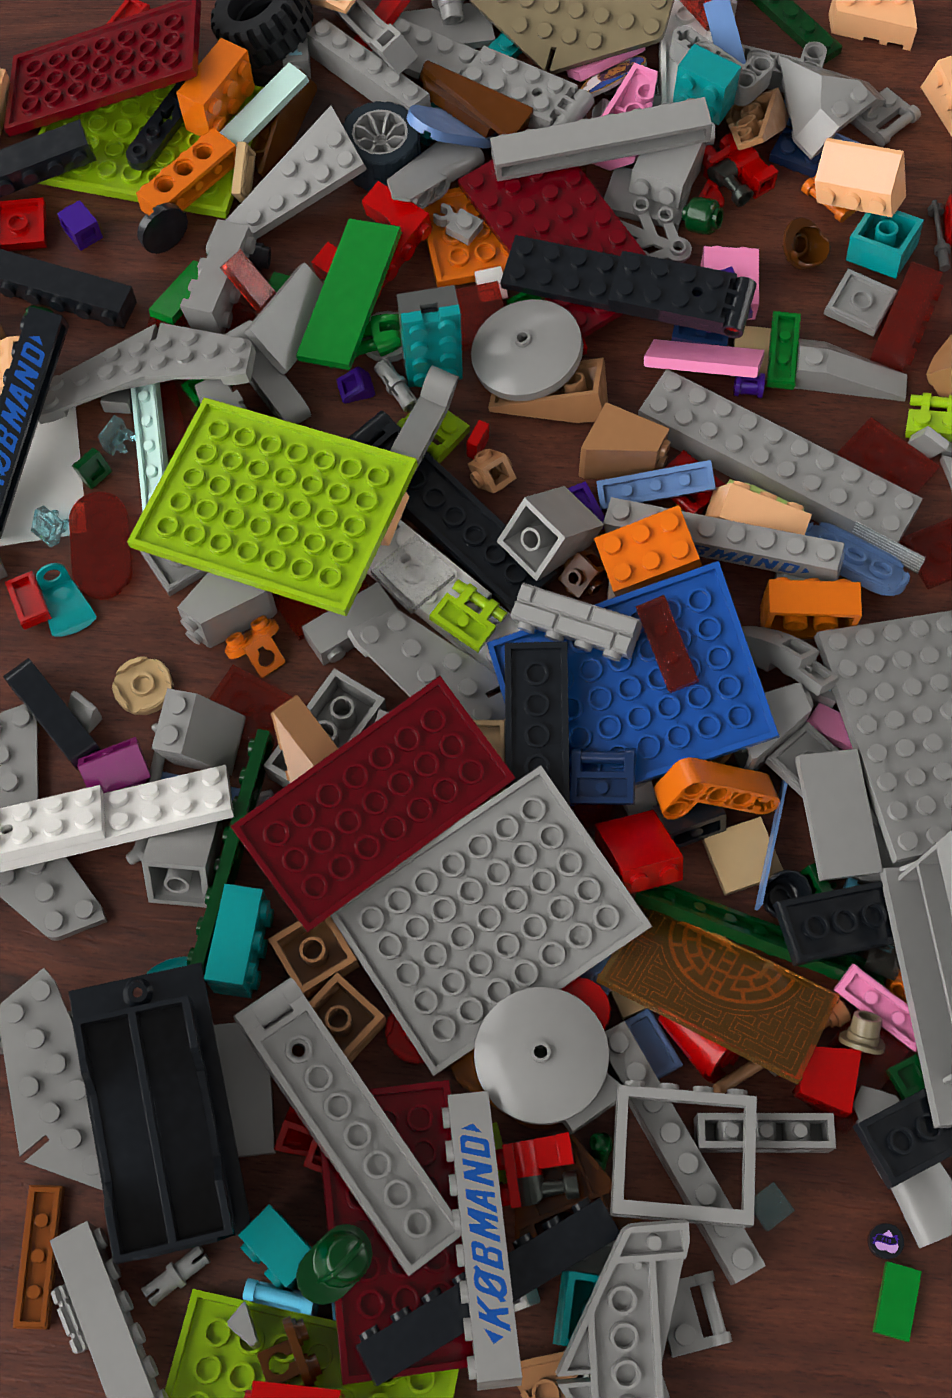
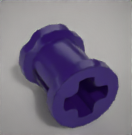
M760 373L756 378L735 376L733 396L747 394L756 395L757 398L762 399L765 373Z

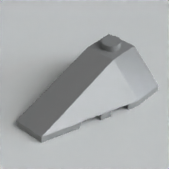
M799 339L794 389L905 402L907 374L825 341Z

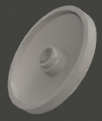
M532 299L515 302L492 314L478 330L471 351L473 368L481 384L492 394L511 401L535 400L555 392L574 375L582 359L583 338L577 321L562 306L546 300Z
M533 987L507 996L487 1014L476 1037L474 1062L483 1090L489 1092V1099L502 1112L525 1123L550 1125L575 1117L594 1101L607 1076L609 1047L601 1022L582 1000L559 989ZM536 1048H546V1057L537 1058L535 1055Z

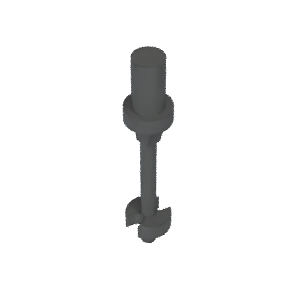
M933 200L927 211L930 217L934 216L938 238L937 245L934 247V255L938 257L940 271L944 272L951 268L949 260L951 248L945 242L941 228L940 216L944 213V205L937 203V200Z

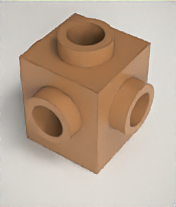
M485 449L477 453L475 459L468 463L472 472L470 473V479L478 489L480 488L493 494L504 489L509 483L517 479L512 469V463L505 453Z

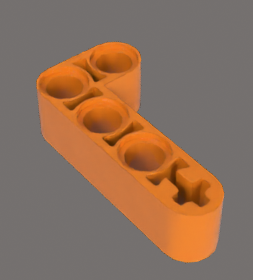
M692 757L677 761L654 787L663 816L666 819L673 820L685 816L698 802L754 814L773 812L780 803L778 794L768 774Z

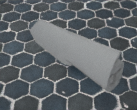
M438 141L387 179L391 197L393 200L412 202L424 209L442 198L448 191L451 182L484 165V154L478 147Z
M861 1086L853 1103V1108L859 1119L856 1121V1124L900 1102L896 1095ZM940 1162L891 1188L919 1248L952 1235V1180Z

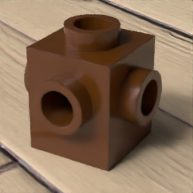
M589 549L577 552L576 555L570 557L563 565L565 570L558 578L565 585L568 593L581 598L596 595L603 588L604 583L602 581L607 576L601 557L594 550Z

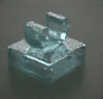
M113 415L98 436L103 450L113 456L117 450L123 454L128 452L126 445L123 444L126 439L132 442L136 441L134 433L126 428L124 420Z
M43 505L35 509L31 532L49 547H53L60 543L61 534L67 531L70 520L64 519L62 521L58 518V510L50 511Z

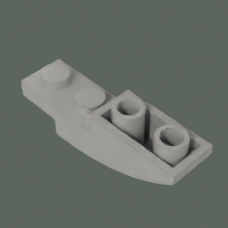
M742 626L754 664L758 668L768 672L778 667L782 673L792 677L797 682H801L807 691L817 696L835 687L840 677L816 661L819 650L779 630L758 626Z

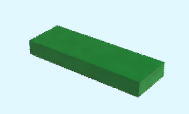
M193 260L149 308L150 317L172 325L176 323L183 315L180 308L182 299H189L191 291H188L191 279L197 280L198 278L197 265L199 262Z
M773 311L766 387L794 390L801 321V314Z

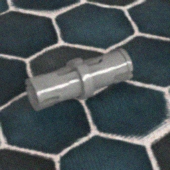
M388 358L380 360L375 365L374 370L386 385V391L396 398L404 412L412 411L418 399L407 386V380L404 376H400Z
M201 1246L193 1248L175 1264L170 1262L166 1266V1271L141 1288L145 1297L159 1289L148 1300L153 1307L177 1287L183 1288L187 1284L186 1280L205 1265L211 1263L207 1254L193 1262L195 1258L203 1253L204 1250Z

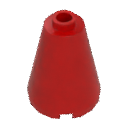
M658 1008L657 1012L660 1014L658 1018L659 1023L702 1077L710 1084L719 1081L726 1074L721 1069L729 1063L733 1066L743 1053V1051Z

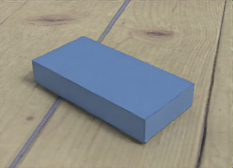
M650 1008L625 1021L658 1080L683 1066Z

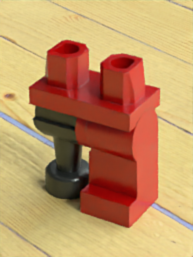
M732 133L727 134L720 140V151L717 152L712 145L705 147L702 164L705 166L703 176L707 180L715 182L719 187H727L732 192L731 200L737 207L745 205L752 196L756 199L774 189L779 171L772 164L768 166L759 157L754 147L739 151Z
M569 1132L503 1144L502 1149L495 1150L498 1171L505 1170L507 1184L500 1185L502 1206L511 1205V1208L535 1205L543 1198L565 1193L567 1199L580 1198L576 1170L563 1172V1179L544 1180L542 1169L575 1164Z

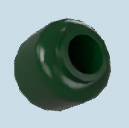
M694 197L688 205L683 207L681 218L682 221H685L688 231L711 235L716 229L718 230L721 227L724 210L715 199Z

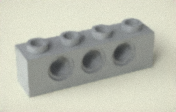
M697 1113L693 1118L694 1142L701 1153H743L744 1113ZM756 1113V1153H829L836 1149L834 1113Z

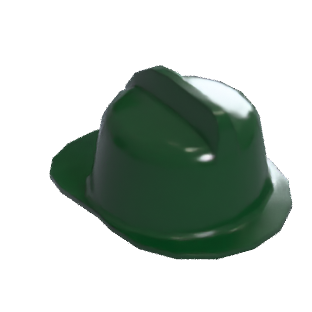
M343 1224L335 1226L304 1255L298 1265L296 1278L297 1286L306 1299L321 1305L334 1303L343 1297L363 1277L371 1265L373 1254L371 1242L366 1233L354 1225Z

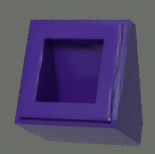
M359 366L336 379L344 404L368 399L376 395L370 374Z

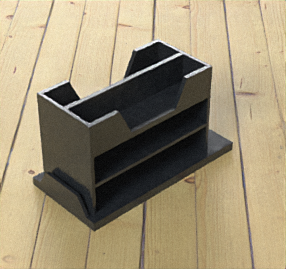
M202 963L68 991L79 1066L85 1085L104 1195V1210L113 1263L120 1264L133 1260L148 1259L239 1235L251 1223ZM136 988L142 989L140 997H134L133 991Z

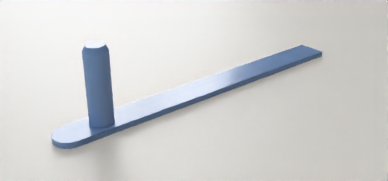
M783 779L781 780L778 794L780 803L775 810L754 909L757 911L764 901L788 785Z

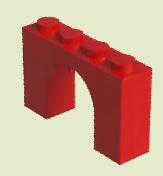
M377 181L362 200L365 213L378 223L400 226L402 231L378 295L379 298L384 286L388 281H392L396 277L402 264L412 258L415 248L422 240L424 241L429 237L433 226L428 212L412 202L393 200L389 187ZM329 242L325 244L311 261L316 275L324 281L337 250V247Z

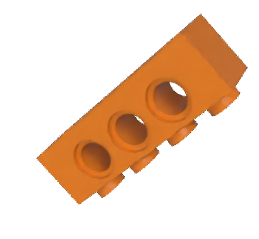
M212 128L136 192L141 211L150 215L154 212L153 208L163 203H175L184 211L234 168L236 145Z

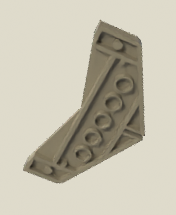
M469 0L474 7L541 70L547 72L551 54L554 50L555 54L550 68V73L553 75L659 43L665 36L674 0Z

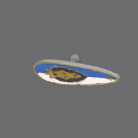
M636 55L589 78L580 89L587 90L593 97L601 93L615 95L633 64L637 63L646 67L647 59L644 56Z

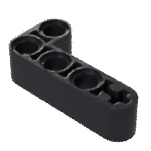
M29 658L3 676L14 693L26 705L76 770H78V759L101 750Z

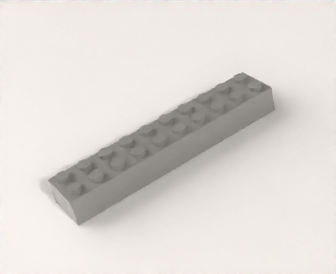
M668 369L665 370L638 411V416L670 428L667 440L671 441V447L681 452L685 450L700 462L711 460L712 467L737 481L753 484L786 501L800 504L804 507L805 512L812 514V520L818 523L833 524L857 537L859 536L852 532L856 521L899 543L923 498Z

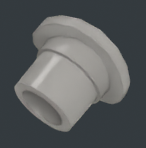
M431 0L434 9L440 11L443 24L455 25L464 20L462 6L465 0Z

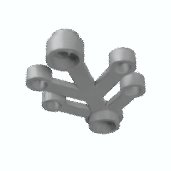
M644 197L636 198L633 201V213L638 216L642 228L620 220L642 249L651 246L661 249L650 254L644 251L647 256L681 263L685 262L691 255L692 247L687 239L678 236L673 223V210L669 207H662L657 212V222L664 227L666 239L659 236L648 212L649 201ZM644 205L645 208L639 209L637 206ZM666 214L669 218L664 219L661 216ZM680 247L682 250L677 251L674 248Z

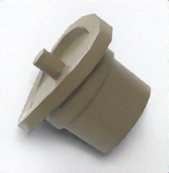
M855 1011L851 1026L848 1030L840 1033L838 1041L862 1052L875 1055L883 1054L885 1043L880 1038L882 1018L872 1012Z

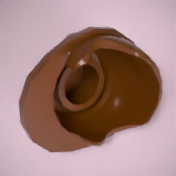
M803 217L793 219L784 231L782 245L784 255L794 268L798 270L810 269L811 267L821 265L828 258L831 248L830 242L811 220Z

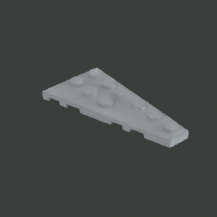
M332 106L320 116L225 221L249 226L253 237L258 239L367 170Z

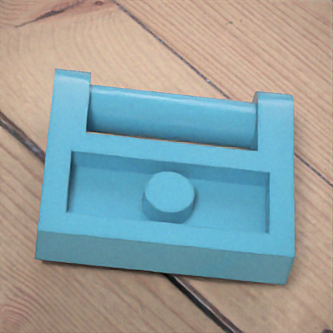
M251 1278L247 1279L244 1287L243 1300L317 1317L319 1304L312 1303L306 1299L300 1290L286 1291L277 1288L274 1284L259 1282V1280Z

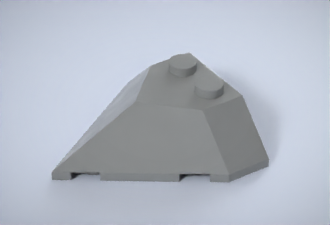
M781 55L777 57L778 66L781 67L783 76L781 81L788 118H791L793 128L791 132L792 139L810 159H813L823 151L827 138L833 139L837 132L862 113L865 117H868L886 102V99L867 81Z

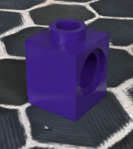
M80 200L57 213L64 232L80 251L103 238L97 220Z

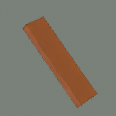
M29 1185L13 1329H50L53 1305L51 1291L55 1287L57 1260L50 1240L60 1235L65 1194L64 1186Z

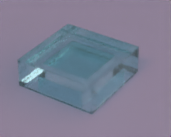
M774 1182L755 1196L754 1215L767 1232L795 1211Z

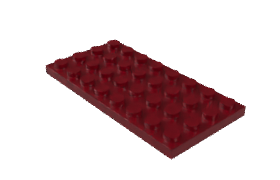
M177 0L14 55L4 124L5 132L9 137L20 133L23 134L29 130L48 126L60 120L70 119L88 111H94L110 104L119 103L125 99L141 96L144 93L166 88L169 85L197 77L201 1Z
M492 159L458 179V186L508 254L510 253L515 235L617 256H621L622 251L647 255L579 166L497 181ZM540 297L542 300L556 303L569 311L577 321L583 339L623 315L622 313Z
M439 676L230 827L308 933L513 781L515 776L442 677Z
M449 1080L369 1089L451 1211L452 1209H459L457 1196H450L449 1175L455 1174L454 1161L447 1162L445 1141L451 1140L450 1128L444 1129L442 1108L448 1107V1095H451ZM320 1149L328 1231L335 1226L343 1224L357 1226L366 1233L372 1246L371 1265L366 1273L343 1297L334 1302L342 1385L368 1382L372 1380L355 1349V1346L361 1343L358 1335L376 1324L380 1331L393 1323L390 1318L391 1315L406 1306H409L411 1311L424 1305L421 1297L440 1287L442 1293L454 1287L455 1285L451 1279L465 1271V1266L458 1267L456 1245L462 1244V1237L460 1236L408 1276L329 1158H326ZM463 1333L392 1378L467 1368V1356L474 1355L472 1341H465Z

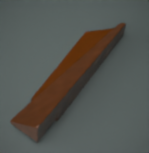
M429 60L423 64L418 80L424 84L423 89L429 93L430 101L483 137L487 138L495 133L500 135L518 133L527 129L533 114L532 107Z
M309 77V82L252 140L251 148L256 153L255 166L263 178L292 148L317 91V85Z

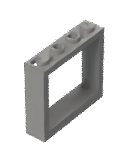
M626 1080L625 1085H619L616 1092L610 1215L613 1217L659 1221L686 1219L689 1223L741 1228L754 1226L757 1096H749L748 1091L744 1089H727V1094L713 1093L714 1088L709 1086H693V1091L679 1090V1085L673 1083H660L659 1088L645 1087V1082L637 1080ZM628 1099L744 1108L741 1210L624 1200Z

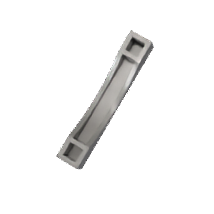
M356 0L346 14L332 10L398 75L407 69L418 57L404 36L391 23L388 25L382 21L362 0Z

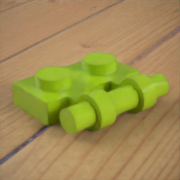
M924 392L923 395L911 394L910 406H920L921 410L909 409L905 438H910L912 434L929 426L949 442H952V395L949 394V397L932 396V393ZM930 407L947 409V412L931 411Z
M458 579L452 589L460 594L459 597L456 599L449 593H446L429 615V620L479 653L496 630V625L488 621L489 618L494 617L502 622L508 612L500 608V603L493 598L489 600L478 593V588L471 583L467 585ZM472 602L481 608L482 611L478 614L466 606V604Z

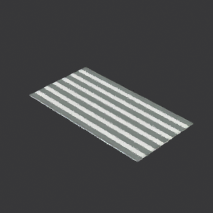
M856 521L852 531L854 534L895 556L902 562L904 567L918 574L925 560L924 556Z

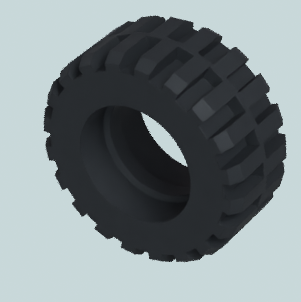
M216 0L215 8L211 12V29L217 40L223 38L247 49L251 67L254 69H260L264 65L271 66L274 65V62L287 58V54L293 53L298 49L299 43L304 42L307 36L306 33L310 32L313 22V10L309 0Z

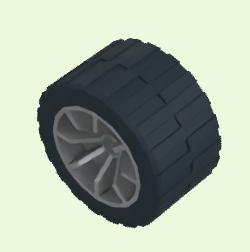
M388 101L366 103L354 109L351 114L347 115L344 123H342L367 168L366 171L351 179L356 186L370 191L377 181H380L388 187L387 179L421 154L420 132L416 131L407 122L408 110L403 106Z

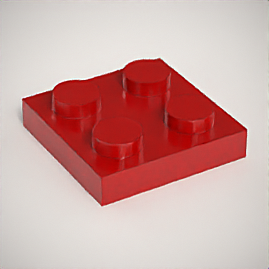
M44 197L0 201V249L17 251L47 248L46 203Z

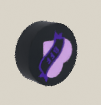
M882 1223L876 1225L868 1234V1247L873 1255L880 1259H893L904 1248L903 1235L892 1224Z

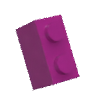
M137 737L78 759V769L86 787L100 785L103 793L119 790L127 786L132 787L145 784L147 782L146 779L151 777L149 766Z

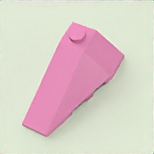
M634 63L602 116L652 107L658 71ZM638 155L592 164L611 171L634 163Z

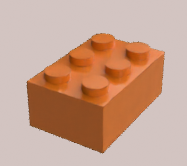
M220 38L198 65L197 77L185 81L177 91L186 130L200 137L212 128L220 132L231 117L238 113L240 106L246 98L252 95L255 84L247 49Z
M679 505L594 538L616 597L702 567Z
M787 577L769 579L760 604L761 627L779 630L797 638L814 639V636L819 631L856 626L862 617L861 582H851L848 579L821 581L818 578L790 580Z

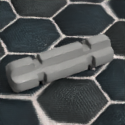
M63 1284L51 1291L54 1304L59 1306L57 1312L66 1335L71 1337L69 1343L73 1353L80 1354L89 1349L66 1285Z

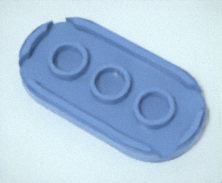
M412 105L406 117L407 122L416 131L424 134L426 130L431 133L430 137L440 142L478 148H491L490 138L498 136L495 133L485 138L439 108Z
M814 522L808 524L806 536L844 543V560L840 571L841 576L853 582H861L862 587L880 595L895 596L905 590L910 580V575L908 571L905 573L903 570L904 565L898 558L833 524L821 522L820 525H813Z

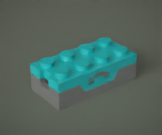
M455 285L397 294L402 356L408 387H423L425 378L432 365L459 376V379H463L461 313Z

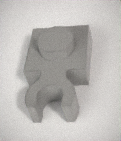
M445 203L441 204V213L445 214L444 216H440L437 213L433 214L435 225L446 227V234L468 246L483 228L482 219L463 209H460L456 214L451 206Z

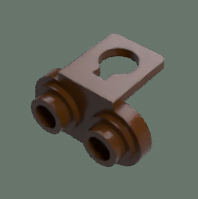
M291 1316L282 1319L288 1340L265 1349L257 1355L266 1382L283 1383L301 1375L304 1385L313 1387L315 1386L314 1382L317 1381L316 1377L322 1374V1370L316 1354L313 1353L308 1356V1353L303 1351L302 1346H305L304 1342L310 1339L303 1318L296 1321L295 1318L292 1319ZM284 1353L287 1356L293 1354L295 1361L289 1364V1368L285 1373L277 1375L271 1372L269 1362L274 1354Z

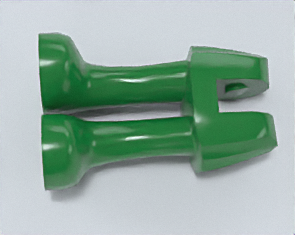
M399 314L372 316L363 338L371 336L372 338L361 341L356 357L373 351H378L382 357L402 347L400 331H398L400 330Z

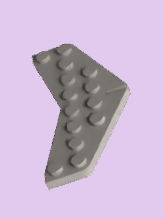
M160 323L158 329L156 324L67 372L53 376L39 422L44 424L67 417L70 408L115 391L175 379H221L224 385L249 383L251 381L256 351L249 339Z
M391 610L348 630L347 635L354 647L365 657L369 656L409 697L441 676L473 720H505V703L502 693L500 692L490 698L487 697L488 694L500 689L496 673L403 612Z
M25 704L0 713V808L39 799L38 733H40V723ZM66 857L0 872V897L50 940L59 941L107 922L103 907Z
M43 968L0 1004V1035L19 1156H23L47 1136L49 1141L24 1162L103 1190L72 1020L56 981Z
M686 1219L630 1223L621 1229L555 1371L557 1377L589 1374V1377L556 1380L566 1398H670L662 1375V1360L683 1260L687 1257L690 1243L689 1222Z

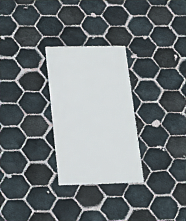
M76 406L69 409L67 417L44 424L38 422L0 539V546L87 533L83 482L72 467L73 463L80 459Z

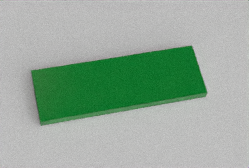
M348 219L297 351L296 357L298 361L351 370L402 234L400 226Z

